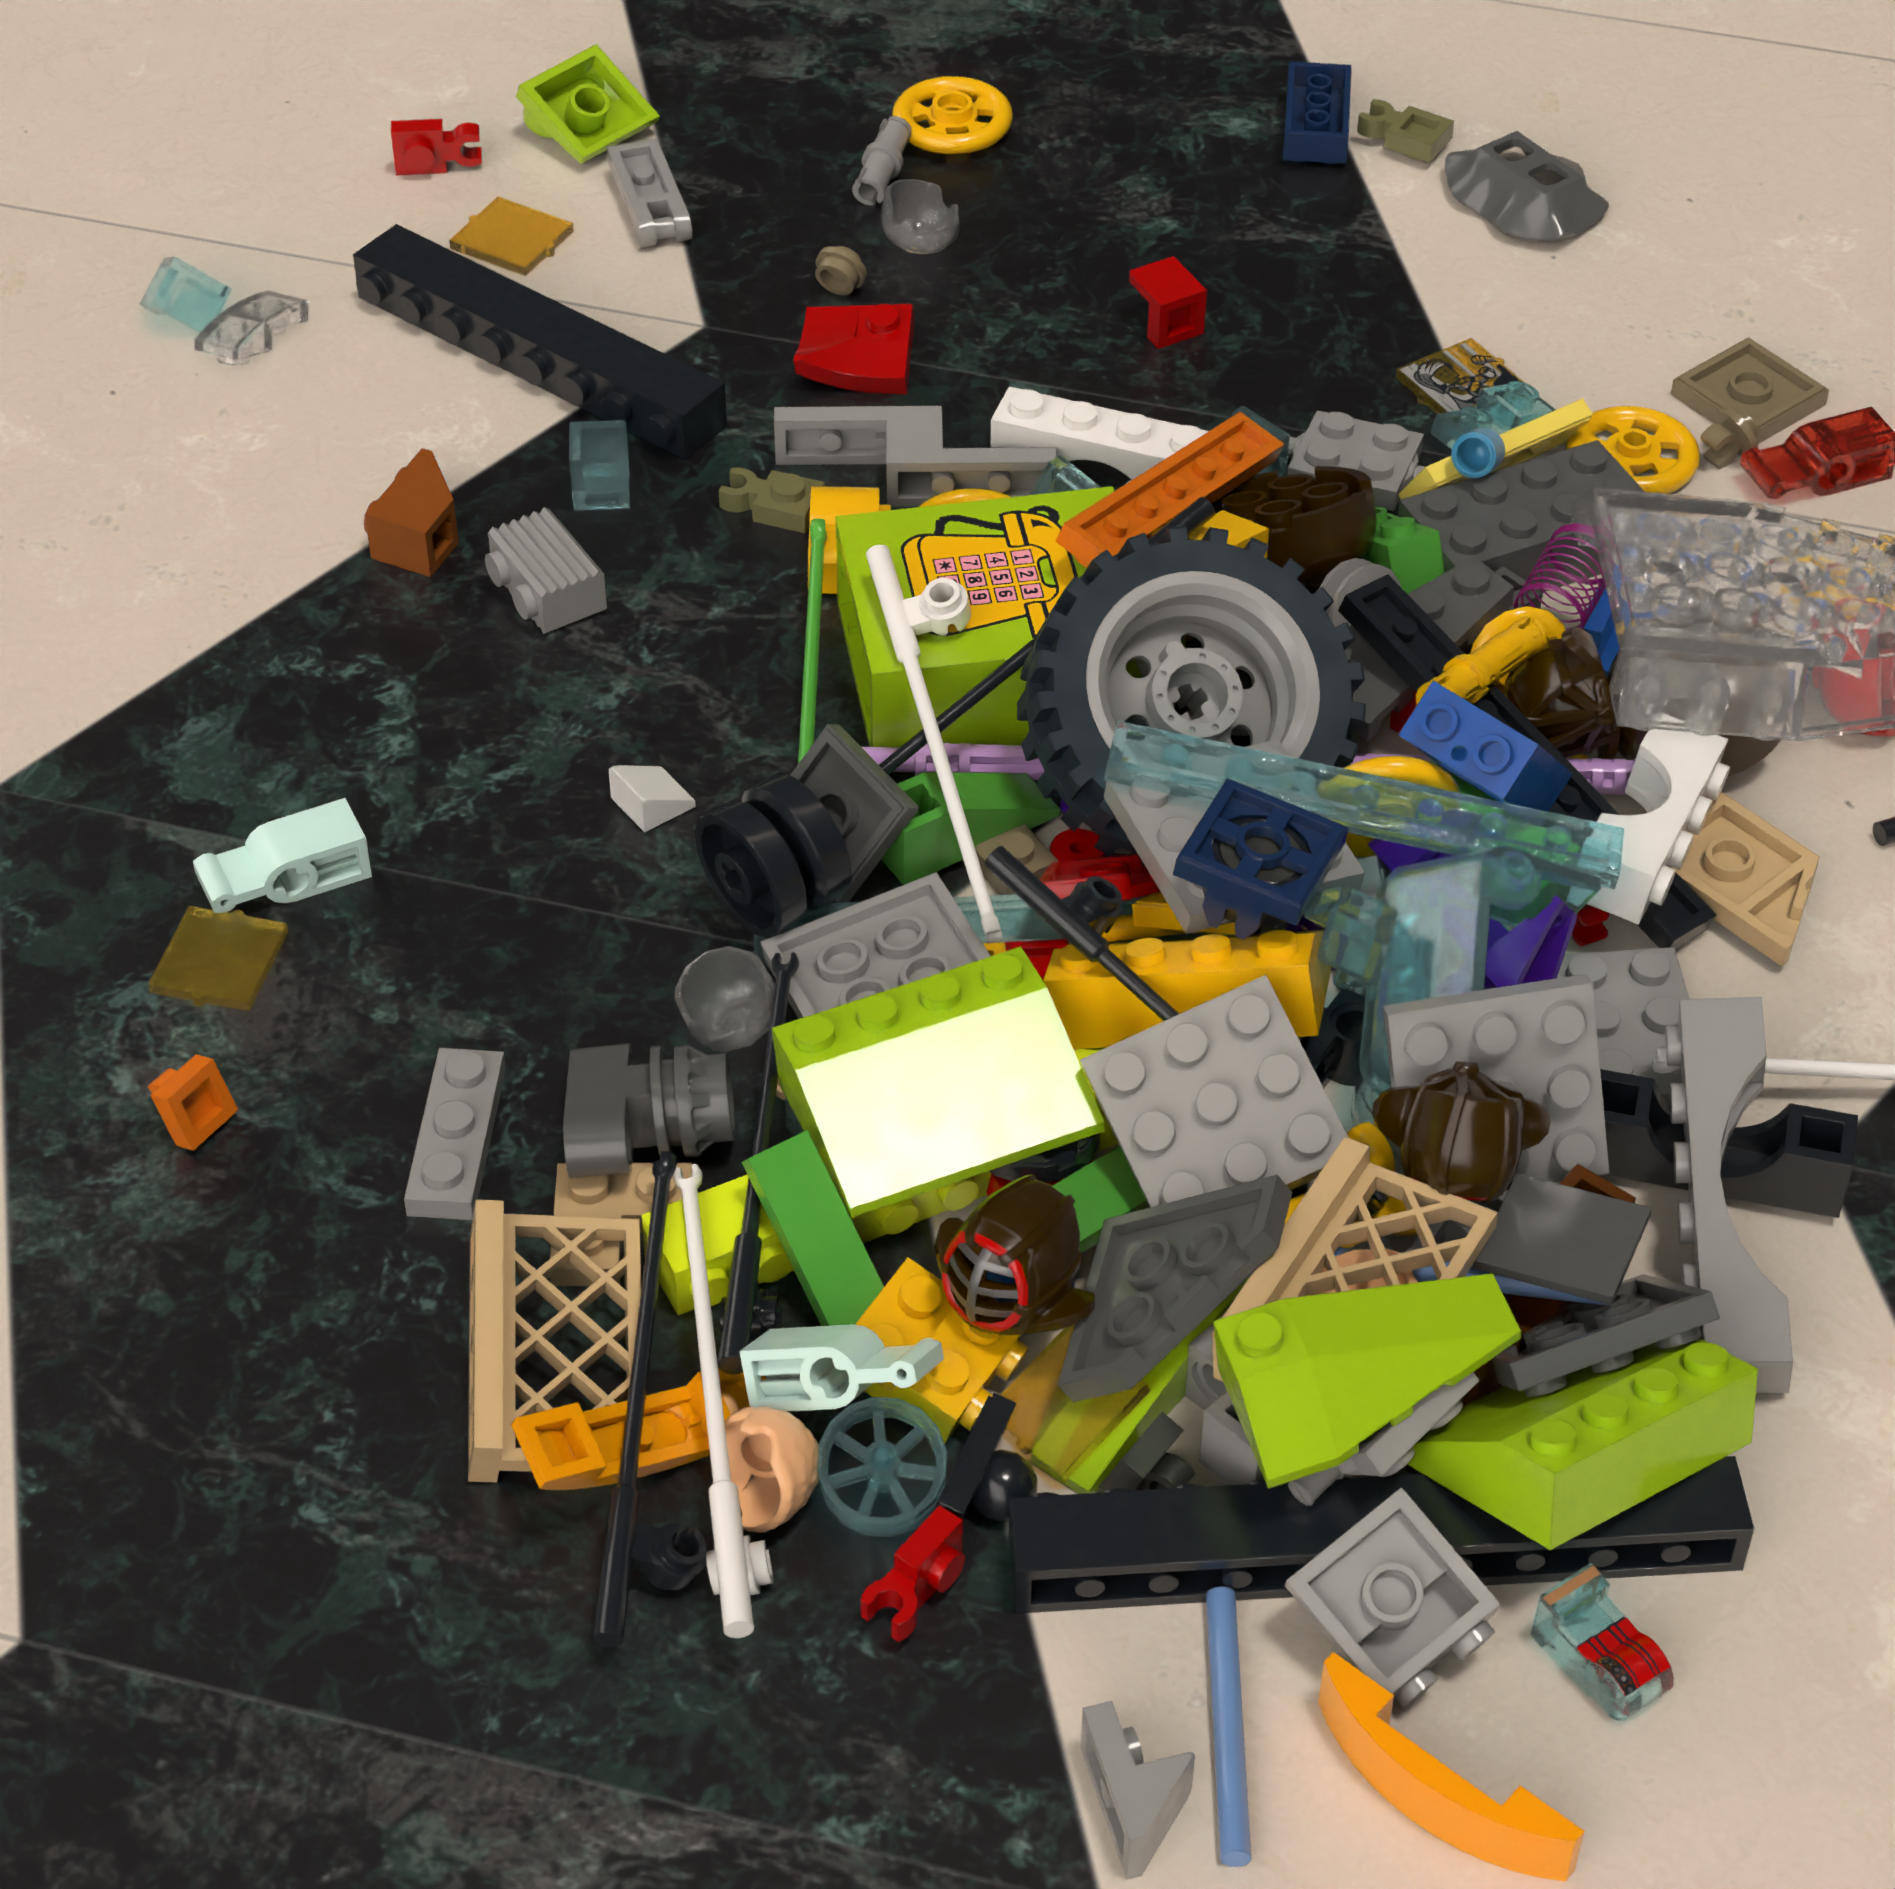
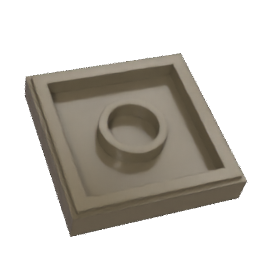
M1749 337L1674 378L1671 395L1713 423L1714 414L1723 407L1734 411H1744L1752 418L1758 428L1759 435L1756 437L1758 444L1825 406L1829 389Z

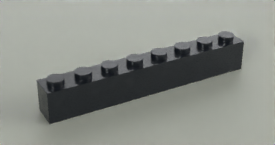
M395 224L353 254L359 298L684 460L727 427L724 382L398 224Z

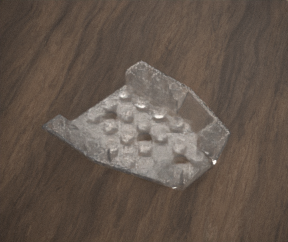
M1594 487L1572 504L1571 517L1573 524L1578 523L1593 527L1595 539L1580 532H1575L1577 539L1589 543L1598 550L1620 649L1609 686L1617 726L1632 727L1642 731L1659 729L1693 732L1702 736L1714 734L1744 736L1763 741L1775 739L1805 741L1895 728V537L1879 533L1877 538L1840 528L1841 522L1823 518L1820 523L1784 513L1786 507L1766 502ZM1577 541V544L1579 546H1588L1580 541Z

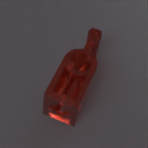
M1871 406L1802 425L1790 434L1784 444L1762 450L1751 448L1742 453L1740 465L1770 499H1778L1784 496L1786 492L1804 487H1809L1814 494L1819 496L1832 495L1891 479L1895 467V432Z

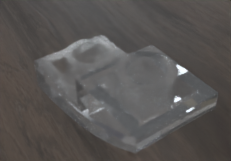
M269 290L249 296L215 317L194 339L195 350L217 355V362L221 364H248L251 356L272 351V335L286 333V326L308 321V300Z

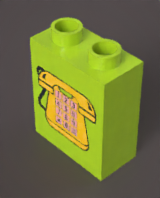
M1113 486L835 516L837 605L869 747L900 748L921 731L923 726L904 664L897 660L866 558L868 549L875 545H885L889 548L904 599L921 595L925 587L931 581L938 578L952 579L962 585L967 592L971 607V618L961 632L957 630L954 624L948 625L946 637L932 631L916 636L921 651L918 661L934 714L937 718L1035 638L1064 589L1075 576L1080 578L1087 568L1078 563L1070 552L1055 541L1065 522L1114 492ZM1184 636V637L1181 638V641H1180V642L1183 644L1184 648L1186 649L1185 636ZM1135 659L1128 661L1126 664L1127 672L1132 677L1143 678ZM1023 666L940 733L943 743L1021 745L1029 732L1028 721L1017 720V702L1026 689V681L1020 679ZM1124 725L1123 729L1125 734L1147 731V726L1141 728Z

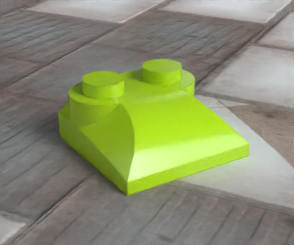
M597 44L520 84L516 98L524 106L522 115L526 126L539 136L554 138L581 164L606 151L607 147L615 146L657 123L660 117Z

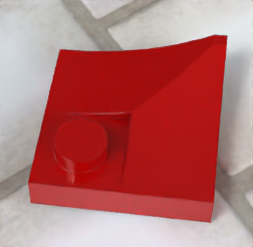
M913 304L806 307L801 340L793 360L795 373L826 385L867 393L907 394L915 322Z

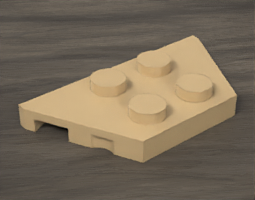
M1721 792L1717 801L1713 800L1699 835L1694 834L1692 845L1680 870L1671 868L1675 869L1676 873L1715 912L1717 916L1714 920L1780 966L1788 962L1816 874L1819 856Z

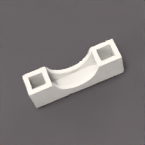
M1008 387L991 418L990 448L1056 447V467L1074 460L1098 461L1118 469L1133 480L1209 431L1195 426L1180 425L1148 418L1137 413H1126L1094 406L1088 402L1072 401L1045 395L1034 390Z
M1658 712L1640 744L1625 789V793L1636 800L1647 813L1638 815L1601 813L1582 847L1567 896L1638 925L1650 902L1661 906L1676 872L1675 869L1669 866L1678 870L1682 868L1692 845L1694 834L1699 835L1712 802L1713 800L1717 801L1726 782L1730 766L1720 762L1728 739Z

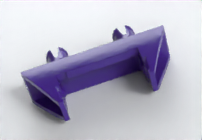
M1473 807L1412 825L1409 829L1384 838H1376L1367 844L1397 877L1394 880L1397 887L1388 897L1389 900L1405 897L1410 908L1412 922L1423 914L1428 917L1432 915L1466 953L1463 957L1466 962L1463 969L1456 976L1450 978L1432 996L1433 998L1556 979L1578 916L1555 895L1551 899L1552 902L1534 919L1526 918L1511 931H1508L1459 878L1455 879L1453 877L1470 858V849L1488 831L1491 832L1494 828Z

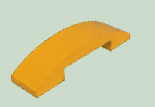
M718 1368L725 1421L733 1412L750 1407L744 1373L727 1374ZM701 1371L686 1386L646 1396L637 1478L678 1467L710 1455ZM761 1376L762 1380H766L765 1376ZM628 1400L587 1411H582L579 1402L517 1417L511 1423V1426L539 1489L575 1490L618 1483Z
M1332 1652L1323 1663L1318 1704L1325 1721L1337 1743L1352 1764L1390 1804L1437 1838L1485 1862L1534 1877L1559 1881L1568 1880L1576 1868L1584 1830L1521 1785L1501 1806L1389 1725L1394 1699L1392 1693L1336 1653Z

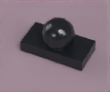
M993 1393L992 1397L988 1396L937 1500L934 1510L940 1505L963 1520L972 1502L974 1509L986 1518L1005 1522L1009 1521V1498L1029 1497L1037 1494L1038 1481L1031 1463L1018 1453L1003 1449L997 1450L1017 1403L996 1393Z

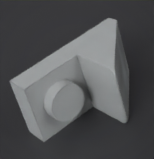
M1112 1701L1084 1707L1082 1710L1080 1749L1126 1879L1136 1878L1143 1875L1191 1793L1195 1755L1193 1752H1187L1144 1763L1142 1749L1134 1728L1122 1729Z

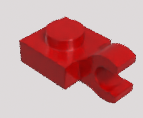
M939 1505L894 1553V1567L887 1575L873 1582L865 1589L861 1597V1618L868 1622L875 1616L878 1610L884 1607L896 1608L899 1612L891 1620V1638L899 1642L910 1636L916 1628L918 1620L917 1611L936 1590L939 1592L948 1590L963 1569L965 1563V1555L962 1553L963 1520Z

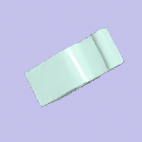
M346 798L269 821L258 826L250 833L245 846L217 855L212 853L202 854L193 860L195 873L214 913L228 912L236 904L264 895L278 903L296 902L372 877L366 837Z
M853 1324L769 1329L739 1351L750 1407L767 1406L783 1411L826 1410L845 1407L874 1383L892 1382L899 1388H907L918 1382L944 1360L942 1344L935 1339L923 1338L915 1345L885 1347L875 1332L865 1326ZM766 1375V1380H762L761 1376Z

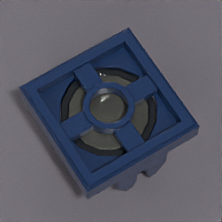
M1227 778L1177 856L1173 875L1202 887L1204 893L1202 907L1209 926L1217 929L1225 918L1235 923L1236 937L1242 940L1246 939L1258 928H1269L1284 922L1297 926L1343 848L1349 827Z

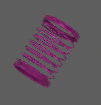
M1567 524L1555 530L1513 603L1514 609L1519 608V598L1522 606L1525 607L1523 603L1524 593L1531 606L1537 608L1528 596V591L1532 590L1535 597L1546 607L1558 613L1579 614L1580 619L1560 621L1565 623L1580 621V624L1576 627L1583 629L1619 565L1618 552L1613 542L1603 532L1589 525ZM1575 531L1596 539L1607 550L1611 559V573L1604 556L1594 546L1577 538L1561 537L1554 539V537L1562 532ZM1595 536L1599 537L1609 547V549ZM1571 539L1590 546L1602 557L1607 568V575H1604L1600 565L1590 554L1577 547L1564 544L1552 546V544L1557 540ZM1553 548H1572L1589 556L1598 566L1602 578H1597L1595 572L1582 560L1573 555L1559 552L1553 553ZM1555 555L1572 557L1583 563L1593 573L1595 579H1588L1581 570L1568 563L1557 561ZM1552 563L1557 570L1550 569L1547 564ZM1544 564L1546 569H1541V566ZM1560 564L1567 565L1580 572L1584 578L1568 572ZM1548 571L1553 578L1544 576L1542 572ZM1551 571L1561 573L1564 577L1578 583L1582 588L1572 587L1562 582ZM1540 572L1542 577H1537V573ZM1544 579L1546 583H1539L1538 580ZM1546 579L1558 581L1569 587L1577 596H1573L1570 592L1557 585L1550 584ZM1582 584L1590 585L1591 588L1586 589ZM1534 589H1540L1550 599L1558 603L1574 606L1577 612L1559 611L1548 606L1537 596ZM1543 589L1554 591L1566 597L1572 604L1563 603L1551 597ZM1575 590L1585 591L1587 596L1581 597ZM1592 590L1594 595H1589L1587 591ZM1588 598L1589 603H1584L1583 599Z

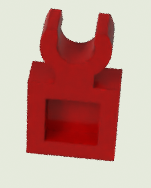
M443 119L391 121V140L396 176L447 173V161L452 160L466 167L482 164V147H466L463 145L467 142H480L479 124L462 123L456 126L453 131H444Z

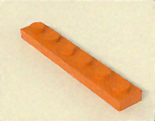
M1239 412L1065 522L1055 542L1070 552L1078 563L1087 568L1090 562L1105 550H1108L1112 556L1118 554L1128 538L1145 533L1149 539L1199 497L1206 498L1211 504L1274 463L1284 443L1242 412Z

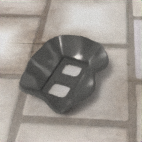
M1518 131L1473 150L1450 152L1445 159L1447 183L1453 196L1460 203L1486 219L1499 231L1526 241H1553L1567 237H1576L1598 222L1609 207V203L1601 195L1587 186L1583 169L1578 163L1550 154ZM1518 147L1522 149L1526 156L1516 161H1509L1502 157L1500 153ZM1543 170H1553L1565 179L1546 186L1531 176Z

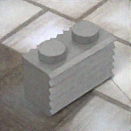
M544 507L540 513L533 511L530 517L523 515L519 521L513 519L509 525L502 523L499 529L492 527L488 532L490 553L485 555V564L490 578L497 587L504 585L505 588L509 589L520 616L525 620L529 618L532 621L535 620L537 627L541 628L543 634L607 609L604 573L550 509Z

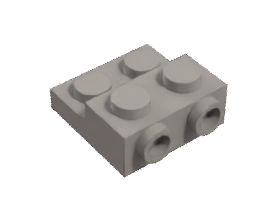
M1402 1487L1286 1580L1285 1584L1289 1592L1332 1642V1651L1392 1693L1403 1708L1414 1702L1438 1680L1430 1668L1446 1654L1453 1650L1462 1661L1496 1632L1487 1621L1495 1615L1500 1603Z

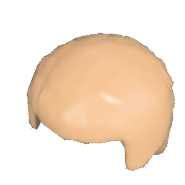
M767 1406L745 1407L733 1412L724 1421L731 1482L735 1483L738 1487L742 1528L749 1532L765 1533L789 1521L799 1509L806 1505L808 1498L818 1484L822 1459L819 1444L801 1420L787 1411L776 1410Z

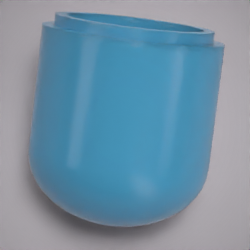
M1485 427L1475 428L1463 434L1455 441L1451 452L1452 462L1457 471L1469 478H1480L1495 470L1502 463L1505 455V445L1500 435L1494 430Z

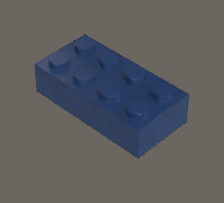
M1289 61L1283 160L1324 162L1326 164L1346 163L1349 140L1352 65Z

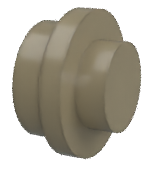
M825 247L816 258V279L825 289L832 293L848 295L854 289L861 287L867 277V270L860 256L848 247Z

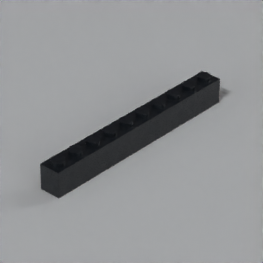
M1726 1456L1552 1550L1547 1549L1426 1475L1413 1471L1399 1472L1387 1477H1344L1343 1479H1337L1314 1501L1312 1506H1306L1296 1499L1289 1489V1482L1268 1488L1265 1480H1256L1242 1485L1208 1487L1199 1484H1184L1173 1489L1138 1491L1126 1488H1113L1102 1493L1069 1495L1041 1492L1029 1497L1009 1498L1008 1543L1015 1613L1020 1614L1205 1603L1207 1591L1215 1587L1231 1588L1235 1592L1236 1601L1294 1597L1285 1587L1286 1580L1401 1487L1485 1586L1570 1581L1592 1566L1601 1573L1599 1579L1742 1571L1753 1536L1754 1525L1736 1457Z

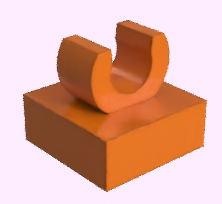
M195 1054L179 1070L168 1068L148 1085L150 1092H152L150 1096L175 1145L194 1151L239 1110L214 1060L205 1056Z

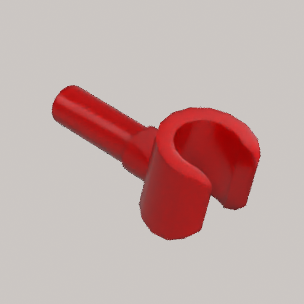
M1573 899L1577 906V909L1573 911L1578 916L1571 937L1576 944L1586 946L1607 938L1608 929L1602 922L1609 918L1610 913Z

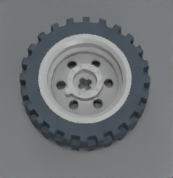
M1186 526L1168 527L1158 543L1149 544L1145 533L1133 536L1126 540L1118 554L1112 556L1108 550H1105L1090 562L1080 578L1075 576L1035 636L1033 640L1035 644L1024 661L1020 676L1021 680L1026 681V689L1017 702V720L1028 721L1029 732L1021 743L1025 759L1030 761L1039 758L1044 773L1036 784L1044 798L1047 799L1058 793L1069 808L1061 820L1073 832L1084 822L1101 835L1094 848L1107 856H1111L1118 846L1138 855L1104 799L1107 779L1174 764L1179 753L1187 761L1238 749L1233 745L1230 735L1250 736L1249 746L1278 739L1314 794L1327 778L1353 762L1359 744L1351 741V738L1356 730L1365 722L1366 712L1365 703L1353 702V693L1365 681L1362 662L1348 664L1344 652L1355 638L1347 622L1334 627L1326 611L1334 600L1324 587H1321L1312 595L1297 580L1305 569L1291 558L1283 568L1266 559L1264 555L1269 547L1268 544L1251 538L1244 549L1227 544L1228 530L1213 527L1208 529L1201 540H1188ZM1193 636L1201 642L1202 648L1185 649L1180 642L1181 638ZM1135 659L1143 678L1132 677L1127 672L1126 664L1128 661ZM1237 669L1244 670L1249 674L1252 680L1251 688L1243 689L1239 675L1236 672ZM1177 703L1179 710L1188 706L1193 716L1190 718L1188 712L1180 716L1174 709V705ZM1124 725L1141 728L1147 726V733L1142 738L1132 739L1125 734L1123 727Z

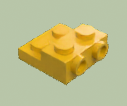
M907 1257L855 1324L865 1326L875 1332L885 1347L915 1345L923 1338H932L941 1342L944 1360L912 1386L899 1388L892 1382H880L872 1384L865 1392L942 1446L945 1445L959 1424L969 1431L972 1430L988 1396H993L985 1389L996 1375L1007 1382L1030 1348L1021 1341L1023 1335L987 1333L965 1323L948 1304L942 1280L909 1257ZM984 1296L985 1299L998 1301L993 1297Z

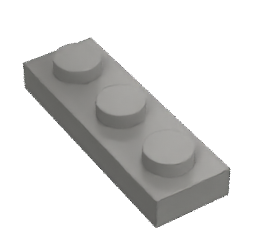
M439 1048L404 1197L407 1216L473 1220L475 1201L478 1200L506 1071L504 1052Z

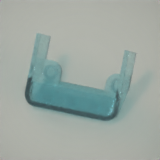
M1498 846L1403 865L1394 869L1378 887L1375 897L1359 1059L1360 1071L1368 1086L1379 1095L1391 1088L1383 1015L1384 1005L1484 990L1490 919L1516 927L1526 918L1534 919L1552 902L1551 899L1555 895L1577 914L1601 889V878L1507 846Z

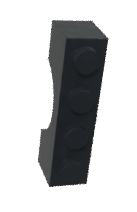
M1600 1069L1609 1174L1604 1175L1688 1190V1183H1675L1674 1142H1685L1684 1124H1671L1670 1105L1660 1094L1653 1078ZM1789 1103L1778 1115L1765 1122L1752 1126L1735 1127L1727 1142L1721 1164L1720 1176L1724 1196L1726 1198L1839 1218L1854 1164L1858 1115Z

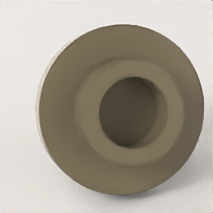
M1727 407L1721 408L1713 416L1714 424L1709 426L1700 436L1701 441L1711 447L1703 454V458L1718 470L1730 464L1737 454L1747 458L1758 450L1756 439L1759 435L1758 428L1752 418L1742 410L1734 411Z

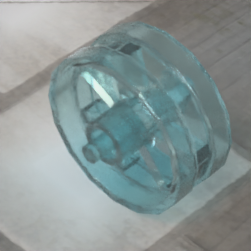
M872 1397L849 1405L830 1421L819 1442L817 1474L825 1504L843 1525L864 1535L891 1537L915 1529L931 1515L945 1486L947 1450L939 1428L922 1409L899 1398ZM873 1418L875 1442L869 1445L868 1448L844 1433L853 1424ZM884 1418H897L915 1428L894 1446L885 1439ZM926 1437L934 1452L936 1467L900 1462V1459ZM834 1444L863 1462L864 1465L829 1475V1458ZM900 1477L933 1481L927 1496L915 1508L899 1483ZM865 1480L868 1487L857 1512L843 1503L834 1489ZM879 1492H890L902 1514L890 1518L869 1517Z

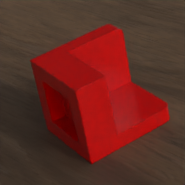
M1174 256L1130 271L1129 282L1149 302L1147 338L1157 349L1204 334L1207 290Z

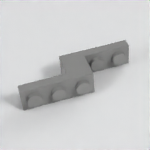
M942 406L774 407L776 465L886 464L887 505H891V507H919L933 496L964 488L988 489L1011 497L1056 492V447L943 448Z

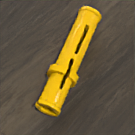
M1521 617L1510 625L1509 628L1482 644L1471 654L1455 656L1444 665L1443 673L1418 688L1416 693L1417 705L1432 681H1435L1469 703H1476L1488 693L1489 685L1498 681L1518 667L1523 661L1545 648L1547 634L1544 627L1536 619L1528 625L1530 617Z

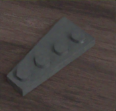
M1474 556L1413 590L1408 595L1460 647L1470 646L1487 623L1513 605L1514 587ZM1351 625L1349 627L1355 640L1344 652L1348 664L1362 662L1365 681L1353 693V702L1366 704L1365 722L1356 732L1369 741L1381 730V721L1392 710L1399 713L1414 699V690Z

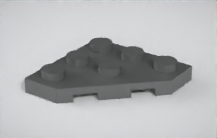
M1273 1175L1104 1219L1085 1286V1291L1095 1293V1309L1087 1317L1074 1325L1057 1386L1073 1402L1132 1389L1279 1248L1292 1191L1278 1175Z
M1642 1274L1622 1281L1612 1306L1571 1302L1568 1304L1572 1317L1570 1320L1563 1323L1561 1315L1547 1318L1523 1334L1527 1349L1518 1354L1516 1345L1509 1346L1492 1358L1491 1361L1499 1384L1516 1391L1524 1390L1527 1397H1535L1563 1388L1568 1384L1566 1374L1591 1366L1594 1373L1610 1371L1625 1366L1634 1361L1632 1351L1657 1342L1659 1348L1663 1349L1691 1342L1701 1336L1699 1326L1718 1320L1720 1316L1711 1291Z

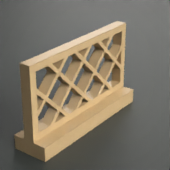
M1344 1136L1284 1225L1279 1248L1251 1274L1222 1318L1284 1298L1309 1296L1333 1289L1336 1292L1349 1291V1285L1382 1277L1387 1286L1400 1285L1396 1274L1427 1266H1432L1438 1280L1465 1277L1495 1230L1498 1212L1453 1194H1448L1447 1196L1440 1194L1427 1184L1370 1163V1146ZM1379 1191L1402 1200L1407 1211L1372 1219L1366 1204L1374 1192ZM1453 1220L1471 1227L1465 1238L1436 1244L1428 1225ZM1415 1228L1423 1248L1388 1256L1380 1237ZM1367 1240L1375 1260L1340 1268L1334 1255L1337 1248ZM1213 1331V1378L1223 1382L1218 1370L1215 1335Z
M475 1201L470 1232L468 1482H497L499 1471H531L522 1448H516V1435L511 1423L517 1417L553 1409L547 1402L569 1383L595 1405L593 1409L619 1403L626 1397L628 1400L641 1298L640 1219L504 1214V1201ZM515 1237L543 1238L558 1253L536 1270L515 1251ZM594 1240L624 1241V1258L607 1272L600 1268L582 1250ZM567 1262L572 1263L593 1282L591 1286L573 1301L569 1300L547 1280ZM515 1273L524 1280L516 1287ZM623 1276L625 1289L617 1283ZM534 1290L559 1311L537 1331L515 1312V1306ZM603 1293L608 1295L625 1311V1318L608 1333L582 1311ZM569 1321L594 1343L592 1347L573 1363L547 1341ZM515 1333L524 1341L516 1349ZM625 1335L626 1350L618 1343ZM534 1351L560 1373L538 1393L515 1373V1367ZM604 1353L626 1371V1380L609 1395L583 1373ZM516 1396L525 1403L518 1410H516Z

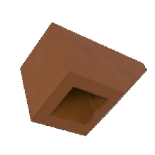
M422 448L406 467L398 471L392 484L379 499L374 500L368 506L364 516V530L368 534L371 559L428 577L435 573L459 544L454 499L433 452Z

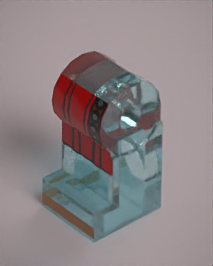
M1590 1563L1540 1595L1530 1636L1587 1697L1591 1696L1608 1716L1617 1721H1625L1669 1692L1674 1686V1676L1672 1668L1658 1644L1649 1636L1639 1632L1607 1596L1610 1587L1609 1582Z

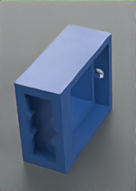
M1432 681L1398 734L1436 764L1537 826H1540L1573 774L1539 744L1435 681Z

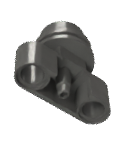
M630 1043L570 1049L563 1120L564 1152L569 1178L630 1173L633 1166L634 1148L658 1146L659 1155L661 1156L662 1151L674 1154L675 1147L682 1146L684 1156L689 1158L699 1157L717 1142L735 1141L734 1097L727 1053L706 1055L690 1045L675 1046L673 1059H666L663 1046L655 1045L650 1048V1064L635 1065Z

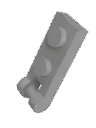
M657 138L607 147L608 165L635 228L639 247L656 246L657 240L671 237L674 238L675 242L692 239V226L688 210Z

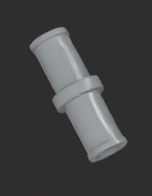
M890 116L889 122L885 118L880 125V131L875 142L869 144L863 153V168L858 179L854 182L852 192L855 198L865 205L874 206L876 205V200L879 204L883 201L890 180L898 176L903 166L902 153L909 142L912 128L906 120L900 117Z

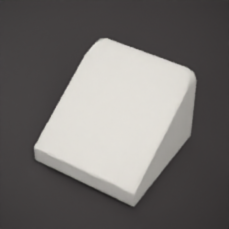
M617 765L609 768L611 798L644 832L696 807L695 800L662 766Z

